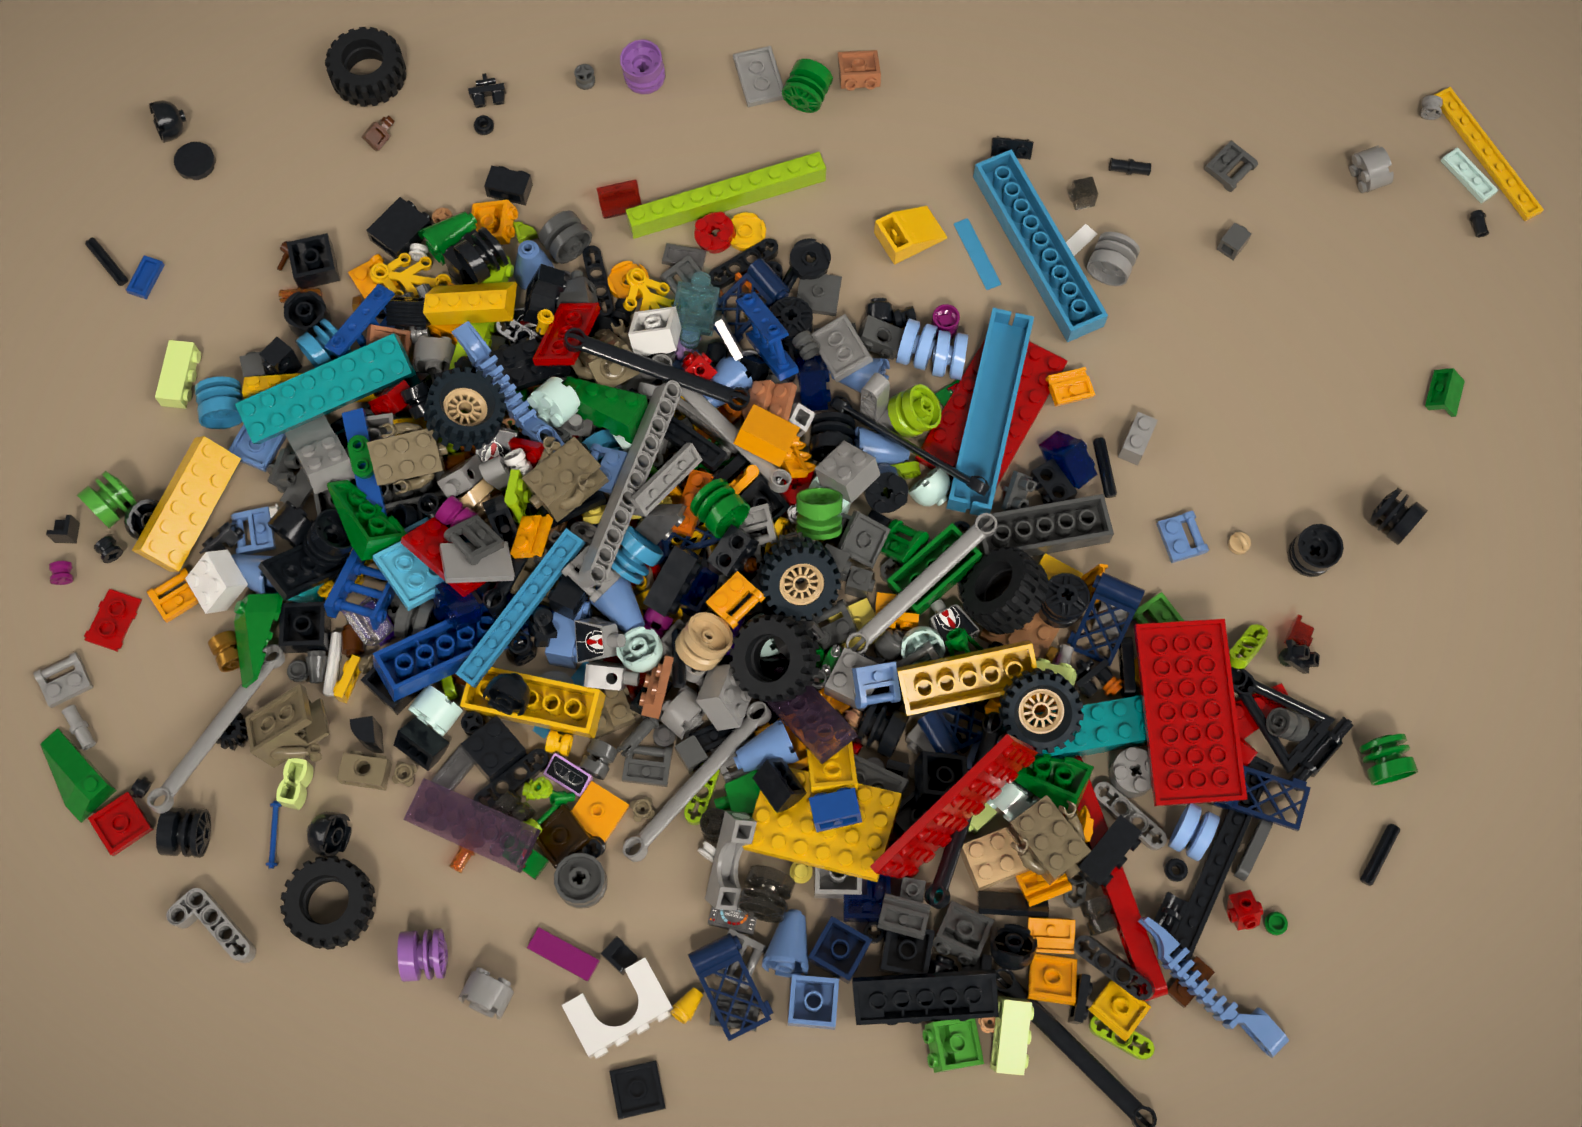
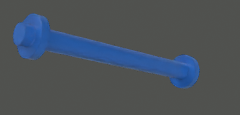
M273 801L270 804V807H273L269 862L266 863L268 869H274L278 865V863H275L278 811L279 807H282L278 801Z

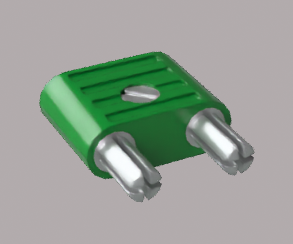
M833 645L820 667V670L824 671L828 678L842 653L839 645Z

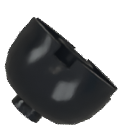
M161 100L149 103L151 114L154 113L153 121L163 143L177 139L182 134L183 122L186 121L183 110H178L170 101Z
M145 499L135 502L128 508L125 513L124 525L132 538L138 540L159 501Z
M517 673L498 674L490 680L483 692L484 699L487 696L489 699L488 704L491 707L507 715H511L512 712H519L517 716L525 713L531 696L527 683Z
M323 812L317 815L307 828V842L312 851L325 858L335 856L338 852H344L351 836V827H348L347 820L350 821L349 817L339 812Z
M1005 924L1004 928L998 930L997 927L992 932L990 953L995 963L1000 967L1014 971L1022 970L1031 964L1035 957L1037 938L1035 937L1034 939L1030 935L1031 931L1023 926Z

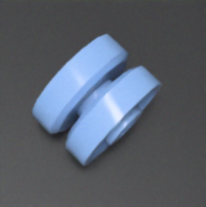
M909 318L902 336L896 363L908 365L913 354H915L914 368L925 371L934 350L938 327L926 324L921 335H919L920 321Z
M939 330L932 357V376L943 377L946 366L950 365V379L961 380L968 334L957 333L952 346L950 345V332Z
M1190 803L1187 804L1170 837L1168 847L1180 852L1188 844L1186 855L1199 861L1213 840L1220 817L1208 811L1199 821L1202 813L1201 807Z

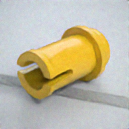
M543 309L537 314L536 332L538 333L540 330V335H545L549 325L554 321V315L548 309Z

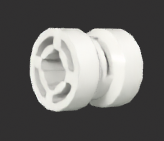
M522 448L512 450L503 458L507 466H510L511 469L520 470L522 476H525L533 469L530 461L525 459L526 454Z

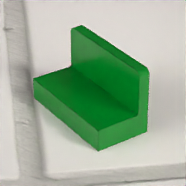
M1454 368L1434 370L1425 404L1428 410L1445 409L1451 417H1456L1465 381Z

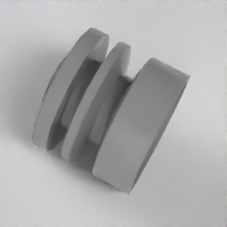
M1105 232L1099 237L1094 249L1095 251L1088 262L1087 270L1094 279L1111 286H1122L1128 281L1133 269L1132 266H1134L1140 253V248L1133 239L1124 234Z

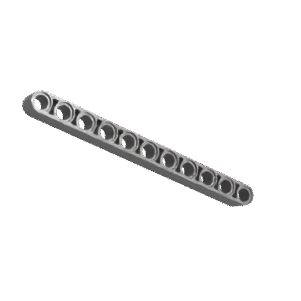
M670 380L656 387L653 391L578 573V581L585 588L602 584L608 577L635 510L630 498L646 483L680 399L682 390L677 381Z

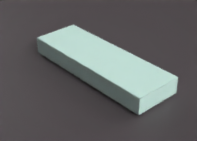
M1458 147L1441 159L1444 166L1481 204L1498 192V189Z

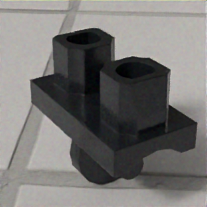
M486 73L482 74L483 80L475 81L476 87L468 88L469 96L476 108L485 107V97L492 96L494 105H502L505 102L504 94H506V88L504 83L496 84V79H488Z
M547 607L537 608L526 621L529 626L528 633L534 637L536 647H549L550 638H557L558 632L551 621L553 614Z
M1286 640L1288 648L1280 652V664L1285 667L1292 666L1302 674L1309 673L1310 667H1319L1320 655L1317 652H1310L1307 645H1299L1294 640Z
M1079 659L1076 662L1078 668L1076 670L1077 678L1082 674L1084 676L1074 685L1077 692L1080 691L1085 697L1090 698L1098 691L1091 680L1096 677L1103 686L1114 676L1107 668L1110 663L1104 659L1091 670L1090 667L1094 665L1091 659L1086 663Z
M1167 892L1154 921L1174 936L1189 902Z

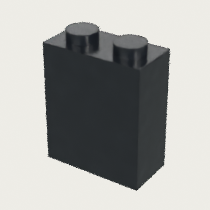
M399 197L366 231L370 241L392 258L397 259L401 253L409 254L411 244H420L425 239L421 240L418 231L432 225V219L427 213L418 211L411 201H405Z

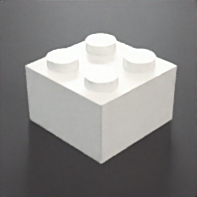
M676 306L634 313L628 333L634 353L649 356L656 353L667 354L676 351L682 329Z
M228 549L206 552L185 578L205 614L227 611L248 585Z

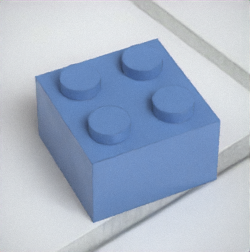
M792 974L788 1026L835 1030L839 979Z

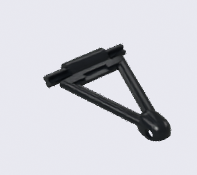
M1231 667L1234 692L1239 695L1286 773H1290L1298 764V770L1289 781L1296 778L1306 782L1309 777H1315L1343 744V737L1354 726L1352 721L1342 717L1335 727L1329 731L1327 729L1336 718L1256 681L1244 668L1236 669ZM1252 692L1316 721V724L1310 729L1305 739L1300 741L1290 754L1287 753L1279 738L1268 732L1266 727L1267 719L1252 697Z

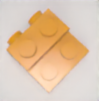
M509 200L474 203L471 214L477 220L475 224L477 227L476 231L478 232L479 229L484 227L501 245L510 244L511 238L515 236L513 223L518 218L516 207Z

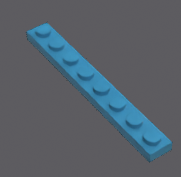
M567 528L564 530L455 673L476 688L562 575L561 571L584 546L585 542Z

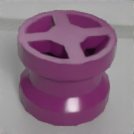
M56 561L49 564V570L52 572L50 576L51 584L66 585L73 582V576L70 574L72 570L71 562Z

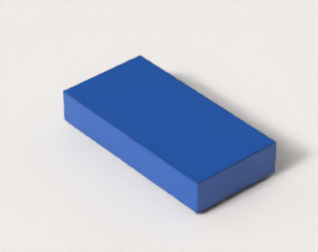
M144 255L126 288L127 293L147 300L165 266L163 261Z

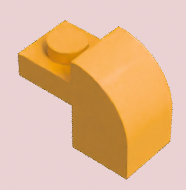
M877 592L875 615L892 601L897 594ZM905 612L887 629L895 630V627H900L901 630L909 631L918 626L919 614Z

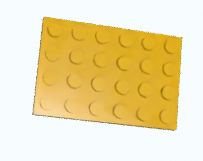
M790 768L807 793L798 803L785 811L776 813L760 790L752 818L757 821L752 844L742 846L743 850L878 882L880 874H876L870 866L888 848L902 800V793L858 783V790L855 791L862 822L816 832L809 798L814 797L818 793H811L809 772ZM832 791V792H820V793H827V794H828V793H833V792H837V791Z

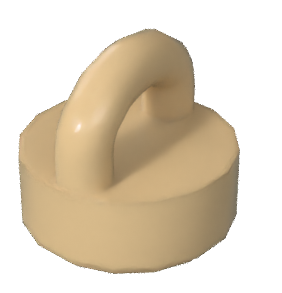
M1235 532L1228 541L1230 551L1237 555L1245 554L1251 546L1249 536L1243 532Z

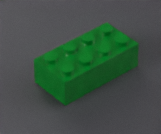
M951 523L887 579L890 590L898 595L959 539L963 533ZM976 547L972 549L917 600L909 610L914 614H919V616L924 613L933 602L940 599L974 569L973 566L982 560V553Z

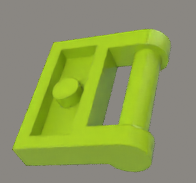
M511 469L504 501L511 508L514 514V521L519 526L522 516H526L527 503H530L529 498H531L532 494L523 481L520 470Z

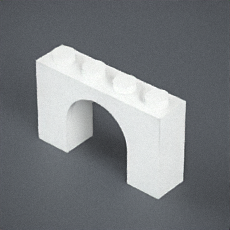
M646 958L625 969L638 995V1009L634 1017L626 1024L607 1026L601 1023L596 1018L583 993L562 1005L588 1057L592 1058L594 1056L598 1059L607 1054V1048L616 1044L618 1047L629 1041V1035L635 1032L639 1035L650 1028L649 1024L655 1020L662 1022L671 1016L670 1012L673 1008Z

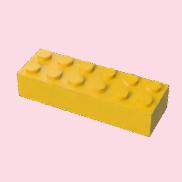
M205 436L194 438L132 551L169 572H179L241 458Z
M1027 640L897 667L906 715L909 716L1000 697L1001 695L1004 696L1005 691L1003 689L1006 684L1010 686L1013 683L1011 679L1014 676H1017V678L1021 677V672L1028 670L1029 673L1034 672L1033 668H1037L1033 644Z
M491 667L476 688L466 682L460 707L467 712L475 711L480 715L490 717L497 715L499 719L595 738L606 695L599 689ZM517 673L527 683L531 696L528 707L521 716H517L519 712H512L511 715L499 712L488 704L489 699L487 696L484 699L483 692L487 684L498 674Z

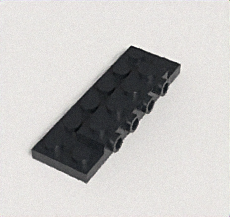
M523 338L519 340L518 344L511 346L503 344L499 346L498 350L492 351L489 354L490 358L494 355L497 356L496 366L502 365L504 368L502 374L504 376L507 374L510 377L508 382L510 385L514 383L517 387L515 389L516 392L543 384L550 377L562 378L569 376L572 369L569 365L535 366L533 357L541 343H537L536 339L529 340V338ZM468 356L460 357L454 363L455 368H460V372H464L465 367L471 368V373L476 374L477 369L471 365ZM453 369L448 370L450 374H452ZM443 372L434 374V380L438 376L441 378Z
M995 969L852 978L856 1025H896L905 1022L918 1024L922 1021L937 1022L957 1019L967 1021L974 1018L999 1017Z

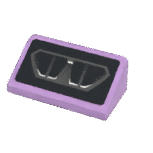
M557 753L553 754L543 773L578 797L582 796L590 782L594 780L590 774Z

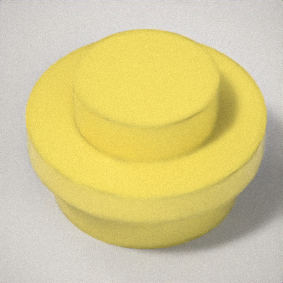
M796 862L791 865L790 877L794 882L804 884L811 879L813 874L811 866Z

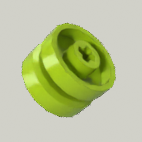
M919 384L908 388L906 391L899 392L889 399L888 416L891 424L901 436L913 438L923 432L936 428L940 424L941 407L933 391L927 386Z

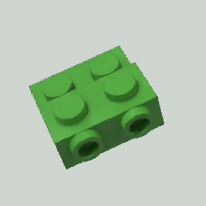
M975 1018L967 1021H960L959 1019L943 1020L925 1025L922 1036L924 1042L929 1045L930 1053L927 1056V1062L929 1067L933 1068L934 1073L984 1064Z

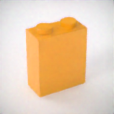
M754 404L733 444L781 467L784 460L789 461L794 451L790 447L795 449L800 439L797 436L800 427Z

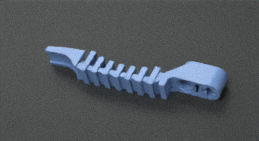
M467 321L453 330L451 333L465 350L471 365L483 371L482 377L486 378L490 375L493 378V385L496 383L500 385L499 393L504 392V403H506L508 415L511 419H514L515 425L518 428L523 429L522 434L529 436L531 441L543 443L540 434L545 433L550 437H554V441L559 442L563 446L564 442L557 432L543 420L538 419L534 408L531 411L528 409L530 404L527 400L525 402L522 401L523 395L520 392L517 394L515 391L517 387L514 383L510 385L508 382L510 377L507 374L505 376L502 374L504 370L502 365L496 366L497 356L494 355L490 358L491 349L470 322Z
M1141 917L1138 920L1155 939L1158 949L1157 958L1163 963V968L1169 969L1171 976L1180 980L1179 984L1182 987H1187V992L1190 995H1195L1197 997L1195 1000L1199 1004H1204V1009L1207 1012H1212L1214 1014L1212 1017L1216 1021H1224L1222 1025L1226 1029H1233L1239 1024L1258 1047L1271 1058L1289 1042L1286 1034L1261 1008L1257 1007L1251 1014H1239L1235 1010L1238 1005L1235 1002H1226L1227 998L1224 995L1218 997L1216 995L1218 992L1215 988L1203 990L1209 984L1206 979L1202 981L1198 979L1195 982L1201 973L1198 970H1190L1186 973L1195 964L1193 960L1186 961L1184 959L1178 964L1190 951L1186 947L1183 949L1178 948L1170 956L1180 945L1179 942L1151 918Z

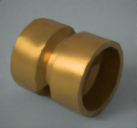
M235 631L221 632L208 641L210 650L216 656L215 661L221 672H230L240 668Z

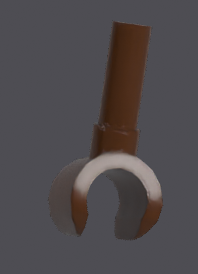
M287 241L283 242L280 247L284 254L277 267L279 271H282L289 258Z

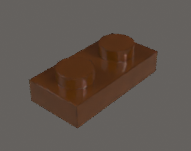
M1197 956L1193 959L1195 964L1186 972L1198 970L1201 973L1195 982L1198 979L1200 981L1204 979L1208 981L1215 973ZM1177 978L1168 988V995L1185 1008L1195 995H1190L1187 992L1188 988L1182 987L1179 984L1180 980Z

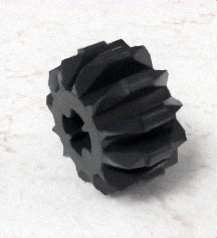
M238 713L216 743L221 744V748L227 749L229 747L232 751H235L237 744L240 747H244L242 741L244 739L249 741L246 721L241 713Z

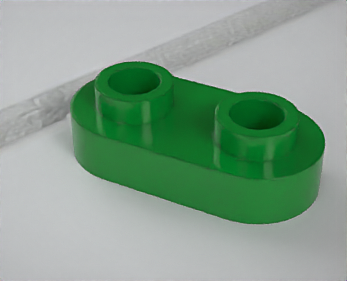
M356 435L349 440L347 445L351 467L356 476L361 479H367L374 474L367 442L370 441L362 435ZM361 443V447L356 449L355 445ZM362 463H366L364 469L359 468Z

